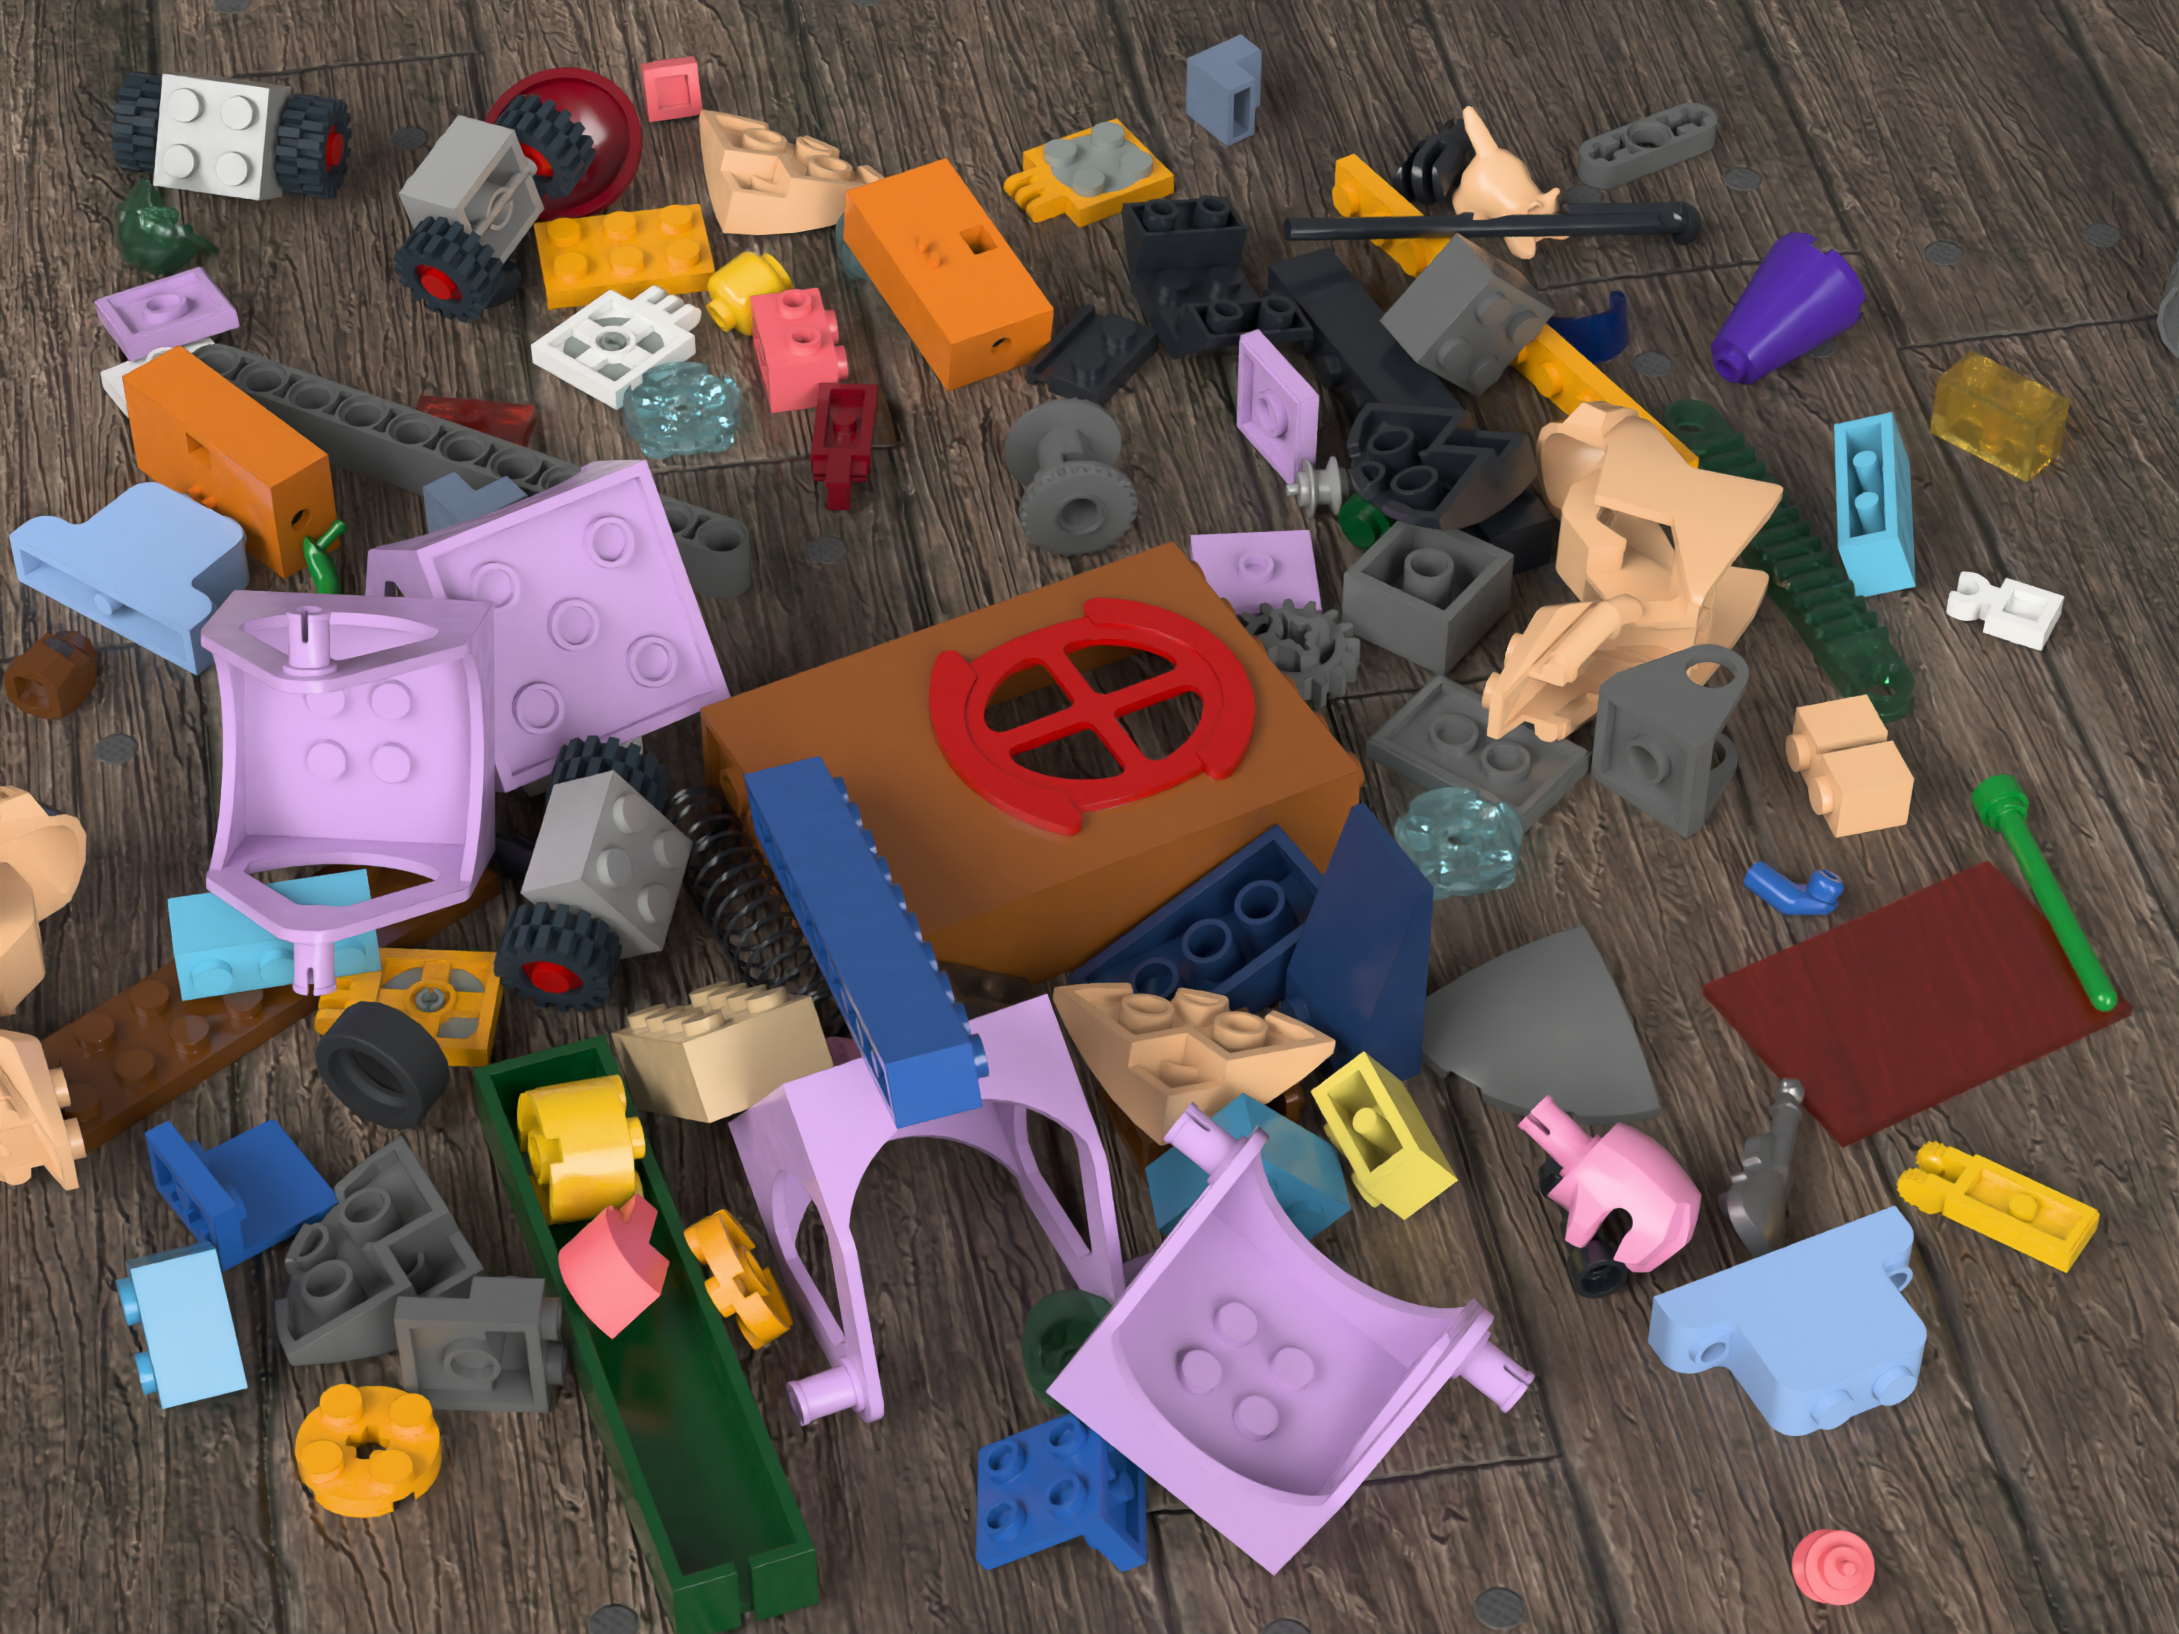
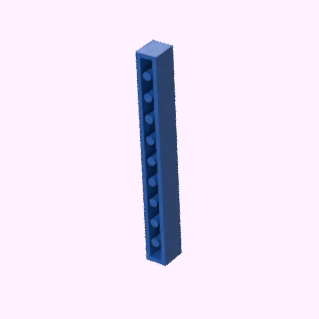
M821 756L744 774L755 834L896 1128L899 1129L983 1107L978 1079L989 1076V1067L981 1037L978 1033L971 1035L964 1005L961 1001L955 1003L947 973L945 971H938L930 941L923 942L915 913L913 911L907 913L899 883L892 884L887 861L884 855H877L871 830L869 828L863 829L859 809L855 801L849 802L842 776L832 778Z

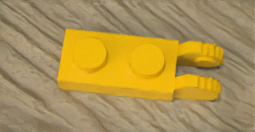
M1936 1140L1934 1142L1928 1141L1927 1144L1924 1143L1917 1152L1915 1158L1917 1159L1916 1164H1918L1919 1169L1917 1167L1915 1169L1909 1167L1908 1170H1904L1896 1183L1898 1186L1896 1190L1900 1193L1899 1196L1903 1197L1904 1202H1909L1911 1206L1915 1205L1919 1210L1930 1215L1942 1212V1215L2065 1273H2068L2097 1230L2100 1213L2097 1212L2098 1210L1978 1154H1975L1973 1157L1951 1146L1946 1147L1943 1143L1940 1144Z

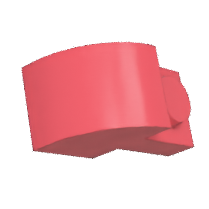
M638 1193L619 1210L612 1205L606 1207L559 1251L558 1255L559 1268L571 1295L584 1313L611 1339L661 1295L670 1262L649 1244L658 1210Z

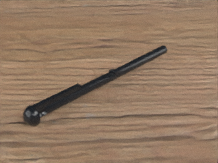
M1684 201L1584 203L1562 205L1565 214H1511L1490 220H1473V212H1463L1459 215L1286 218L1283 224V234L1287 241L1453 238L1456 233L1464 238L1672 234L1674 241L1678 245H1683L1693 241L1698 236L1702 226V219L1699 211L1692 204Z

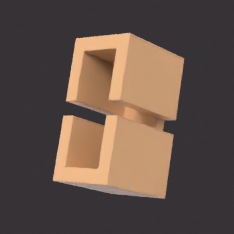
M1867 694L1797 707L1793 734L1788 735L1786 738L1785 748L1789 765L1794 772L1800 771L1808 786L1809 799L1814 812L1817 815L1823 814L1835 838L1907 824L1914 778L1893 740L1887 741L1888 731Z

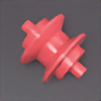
M1833 1529L1813 1531L1799 1542L1793 1554L1792 1573L1795 1583L1805 1596L1817 1602L1834 1605L1853 1603L1868 1591L1874 1578L1875 1564L1870 1548L1859 1536L1848 1531Z

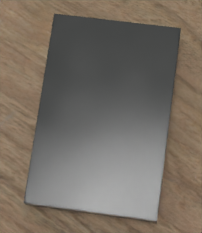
M1437 674L1366 741L1365 757L1521 838L1591 769L1593 752L1565 738L1560 741L1556 739L1553 742L1542 741L1535 735L1534 724L1526 721L1499 739L1488 737L1489 710L1482 708L1483 696Z

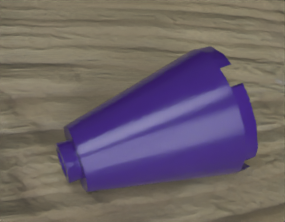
M1790 232L1781 236L1771 246L1711 344L1713 365L1724 379L1733 383L1738 382L1750 385L1850 329L1862 318L1864 312L1859 313V306L1865 302V292L1856 273L1839 253L1832 248L1825 255L1811 246L1817 238L1807 233Z

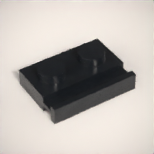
M1087 304L1027 364V383L1035 386L1040 381L1048 384L1049 392L1065 397L1066 399H1072L1073 397L1081 400L1088 399L1090 402L1097 403L1103 407L1158 350L1157 332L1152 328L1111 312L1104 317L1095 313L1094 305Z

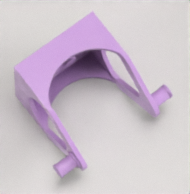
M647 460L594 461L581 467V472L570 479L512 505L445 529L408 540L381 545L368 551L365 596L396 597L397 585L405 598L494 601L496 792L507 793L552 774L560 748L563 744L569 746L571 739L579 737L585 743L587 735H598L601 743H607L610 736L619 738V745L700 712L702 707L731 697Z
M234 590L201 629V646L212 652L216 665L223 725L221 801L214 850L209 870L206 873V889L277 938L294 943V992L307 995L309 993V984H314V996L329 994L336 990L334 942L465 902L470 898L494 854V601ZM355 864L404 870L423 875L435 881L350 906L335 907L296 904L250 875L293 866Z
M1048 994L969 1020L971 1035L978 1033L981 1037L989 1067V1076L978 1079L983 1104L981 1108L897 1129L863 1057L782 1084L728 1123L786 1286L832 1367L801 1380L787 1382L786 1392L788 1401L800 1426L850 1407L866 1423L880 1420L884 1416V1401L858 1254L849 1228L854 1196L862 1175L879 1149L888 1141L910 1137L947 1139L976 1148L1005 1166L1017 1178L1026 1202L1100 1322L1157 1250L1154 1249L1151 1253L1122 1263L1108 1161ZM1027 1108L1054 1120L1071 1132L1074 1137L1079 1154L1091 1252L1038 1170L1028 1142ZM811 1199L818 1208L828 1236L844 1334L795 1248L799 1225Z
M1192 1102L1163 1140L1168 1144L1171 1143L1210 1175L1206 1181L1209 1183L1208 1186L1179 1220L1047 1389L1046 1393L1271 1574L1275 1575L1346 1503L1450 1377L1455 1380L1461 1375L1496 1403L1501 1411L1507 1413L1526 1391L1527 1386L1533 1381L1535 1375L1530 1371H1526L1488 1341L1491 1333L1487 1329L1491 1325L1494 1316L1476 1299L1473 1298L1465 1307L1434 1308L1409 1303L1364 1284L1330 1261L1303 1236L1274 1196L1261 1158V1149L1270 1138L1269 1134L1257 1125L1247 1138L1242 1135L1237 1140L1199 1110L1198 1106Z

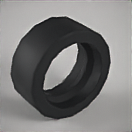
M360 1001L347 1007L320 1039L315 1051L317 1069L329 1090L347 1108L363 1119L385 1128L405 1130L418 1124L443 1094L451 1078L448 1060L437 1041L421 1024L408 1015L380 1002Z

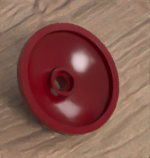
M561 67L534 73L506 90L492 106L484 122L494 124L512 99H516L518 95L524 94L527 99L531 94L538 95L542 104L549 99L556 102L555 109L562 112L565 108L572 113L569 119L573 123L580 121L586 129L582 135H590L594 141L591 148L596 149L594 162L567 197L563 198L560 195L558 199H550L547 192L543 198L540 197L544 210L534 223L553 221L558 218L573 219L595 216L607 209L625 192L640 164L643 150V133L638 114L628 96L620 87L596 72L581 68Z

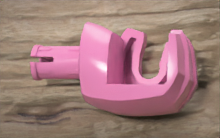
M1549 1094L1520 1122L1518 1127L1530 1135L1563 1167L1559 1173L1563 1179L1547 1197L1569 1212L1565 1235L1567 1242L1579 1248L1586 1246L1596 1234L1606 1216L1614 1208L1626 1209L1633 1219L1632 1228L1624 1236L1613 1258L1615 1261L1625 1263L1626 1267L1632 1272H1651L1676 1254L1692 1239L1698 1219L1702 1194L1672 1155L1652 1137L1631 1126L1618 1122L1603 1138L1598 1134L1591 1138L1553 1101Z

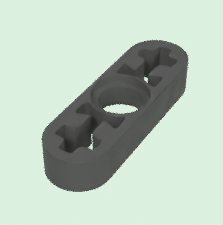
M1683 103L1588 139L1579 148L1578 178L1590 187L1610 189L1707 152L1715 144L1717 114L1703 104ZM1647 143L1657 145L1659 147L1645 148L1638 146L1636 144Z

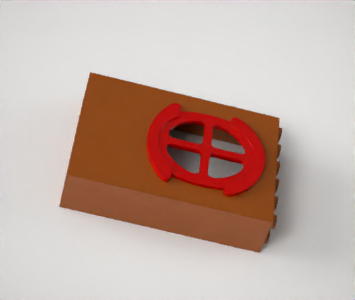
M1174 541L700 708L705 784L722 792L733 809V816L737 817L743 824V832L748 833L753 840V848L759 850L764 857V864L768 865L772 871L773 869L755 834L744 774L821 756L832 778L842 776L849 802L855 801L859 809L863 829L869 828L871 830L877 855H884L887 861L892 884L899 883L907 913L912 911L915 913L923 942L930 941L938 971H945L947 973L955 1003L961 1001L965 1011L1083 966L1276 824L1281 827L1319 872L1324 874L1351 807L1359 804L1360 787L1364 784L1363 769L1356 755L1352 751H1345L1331 734L1324 716L1318 711L1313 712L1299 695L1292 677L1287 673L1279 671L1268 657L1260 638L1248 633L1238 621L1231 603L1226 598H1220L1206 582L1200 565L1196 561H1189ZM1143 651L1162 656L1175 666V669L1109 694L1095 692L1081 675L1082 673ZM1055 683L1059 685L1073 703L1068 709L1004 732L991 730L984 719L986 708ZM1195 692L1203 703V712L1199 724L1189 739L1164 759L1150 760L1146 758L1116 720V718L1184 693ZM1090 729L1100 738L1124 772L1115 777L1102 779L1058 778L1024 768L1011 757ZM706 795L707 799L715 798L710 795ZM709 803L717 815L721 814V805ZM733 822L731 823L728 831L737 830V827ZM731 835L734 841H736L737 836ZM742 838L738 847L748 846V844ZM742 851L743 854H744L745 857H746V855H747L748 852ZM752 854L749 863L758 862L757 858ZM762 870L759 876L760 879H768V875ZM774 874V881H777V882H778V880H777V878H776V876H775V874ZM773 886L770 894L779 895V892ZM783 902L781 910L788 912L789 908ZM793 919L791 924L794 929L800 928L797 921ZM804 936L802 941L805 943V945H808L807 940Z

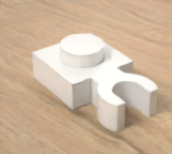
M1961 572L1957 592L1951 591L1949 594L1946 613L1959 620H1985L1983 633L2042 651L2061 615L2064 596L2006 578L2001 588L1990 585L1988 580L1979 574Z

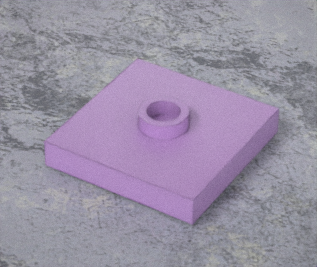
M202 267L97 299L94 302L99 320L130 362L145 358L151 351L160 347L174 348L177 345L182 346L240 327L236 309Z
M1257 329L1240 335L1237 427L1287 484H1294L1296 471H1302L1304 459L1308 458L1316 470L1319 395L1262 332Z
M1310 530L1190 535L1191 561H1196L1200 565L1206 582L1220 598H1226L1231 603L1239 622L1240 615L1244 612L1257 617L1260 616V604L1264 602L1271 605L1274 610L1282 608L1284 599H1291L1295 608L1303 609L1310 600L1315 601L1316 612L1322 614Z

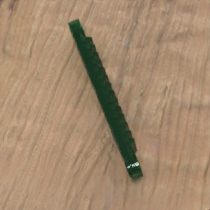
M1684 399L1673 402L1666 407L1663 413L1662 426L1699 457L1698 469L1777 484V479L1774 475L1767 477L1764 461L1756 462L1755 449L1753 447L1746 448L1744 434L1742 432L1735 434L1719 411L1711 404L1702 400ZM1692 425L1700 427L1704 431L1696 433L1684 432L1677 427ZM1783 490L1781 501L1769 520L1741 552L1742 557L1751 569L1764 571L1769 575L1768 593L1844 698L1867 694L1883 723L1896 722L1904 718L1911 709L1915 678L1911 670L1891 645L1888 628L1886 626L1878 627L1877 613L1874 610L1867 612L1865 597L1863 595L1855 596L1854 582L1852 580L1844 581L1842 566L1840 564L1833 566L1831 551L1829 549L1822 551L1819 535L1811 536L1809 522L1807 519L1800 521L1798 507L1796 505L1789 506L1788 494ZM1874 685L1888 686L1894 689L1897 694L1881 696L1871 693L1867 688Z

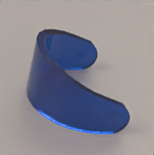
M1619 290L1610 293L1609 303L1611 309L1585 317L1562 318L1552 316L1546 322L1592 364L1602 363L1618 356L1626 348L1629 340L1626 296Z

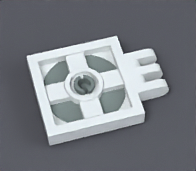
M657 285L651 286L633 300L610 289L531 345L532 360L537 366L618 410L696 353L695 335L689 331L699 323L701 310L692 304H684L681 298L673 294L668 295L666 290Z

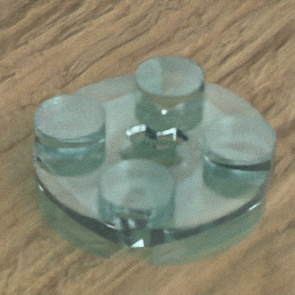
M696 362L667 363L642 374L643 383L635 387L633 391L630 384L624 393L623 409L626 429L629 435L641 444V451L648 458L666 459L672 455H688L704 451L721 452L731 447L734 443V431L741 421L740 392L734 380L725 373H723L722 381L718 377L708 375V366ZM686 406L687 410H675V407Z
M1446 787L1418 795L1409 803V812L1402 818L1398 817L1395 824L1394 840L1434 887L1433 900H1442L1450 895H1475L1492 889H1504L1514 882L1516 868L1522 853L1523 829L1518 816L1507 804L1497 799V807L1488 802L1478 800L1479 791L1465 787ZM1459 837L1462 843L1470 844L1453 845L1448 843V838Z

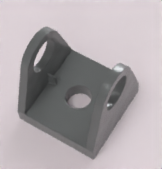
M1703 644L1686 648L1614 674L1600 685L1590 777L1687 840L1704 826L1737 768L1738 750L1736 745L1721 731L1747 689L1749 668L1746 661L1729 648ZM1712 662L1728 668L1735 678L1725 686L1710 688L1694 683L1687 676L1686 671L1698 663ZM1714 748L1722 755L1724 761L1718 767L1710 769Z

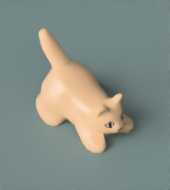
M1467 106L1463 110L1464 127L1476 155L1462 173L1461 184L1453 193L1452 202L1456 215L1463 212H1473V220H1490L1511 214H1559L1560 209L1557 197L1561 192L1560 188L1555 187L1547 193H1542L1531 179L1526 164L1510 151L1498 148L1473 107ZM1570 236L1503 238L1513 255L1521 259H1531L1535 256V243L1546 238L1565 240Z

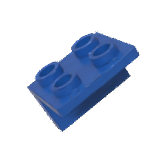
M169 1120L144 1132L156 1189L199 1243L209 1241L216 1248L222 1272L292 1237L300 1231L304 1223L312 1225L321 1222L326 1214L339 1202L333 1189L275 1120H268L206 1152L196 1140L193 1139L186 1142Z
M1070 1412L983 1446L979 1450L976 1561L985 1570H991L1083 1535L1091 1548L1098 1549L1121 1572L1147 1563L1146 1472Z

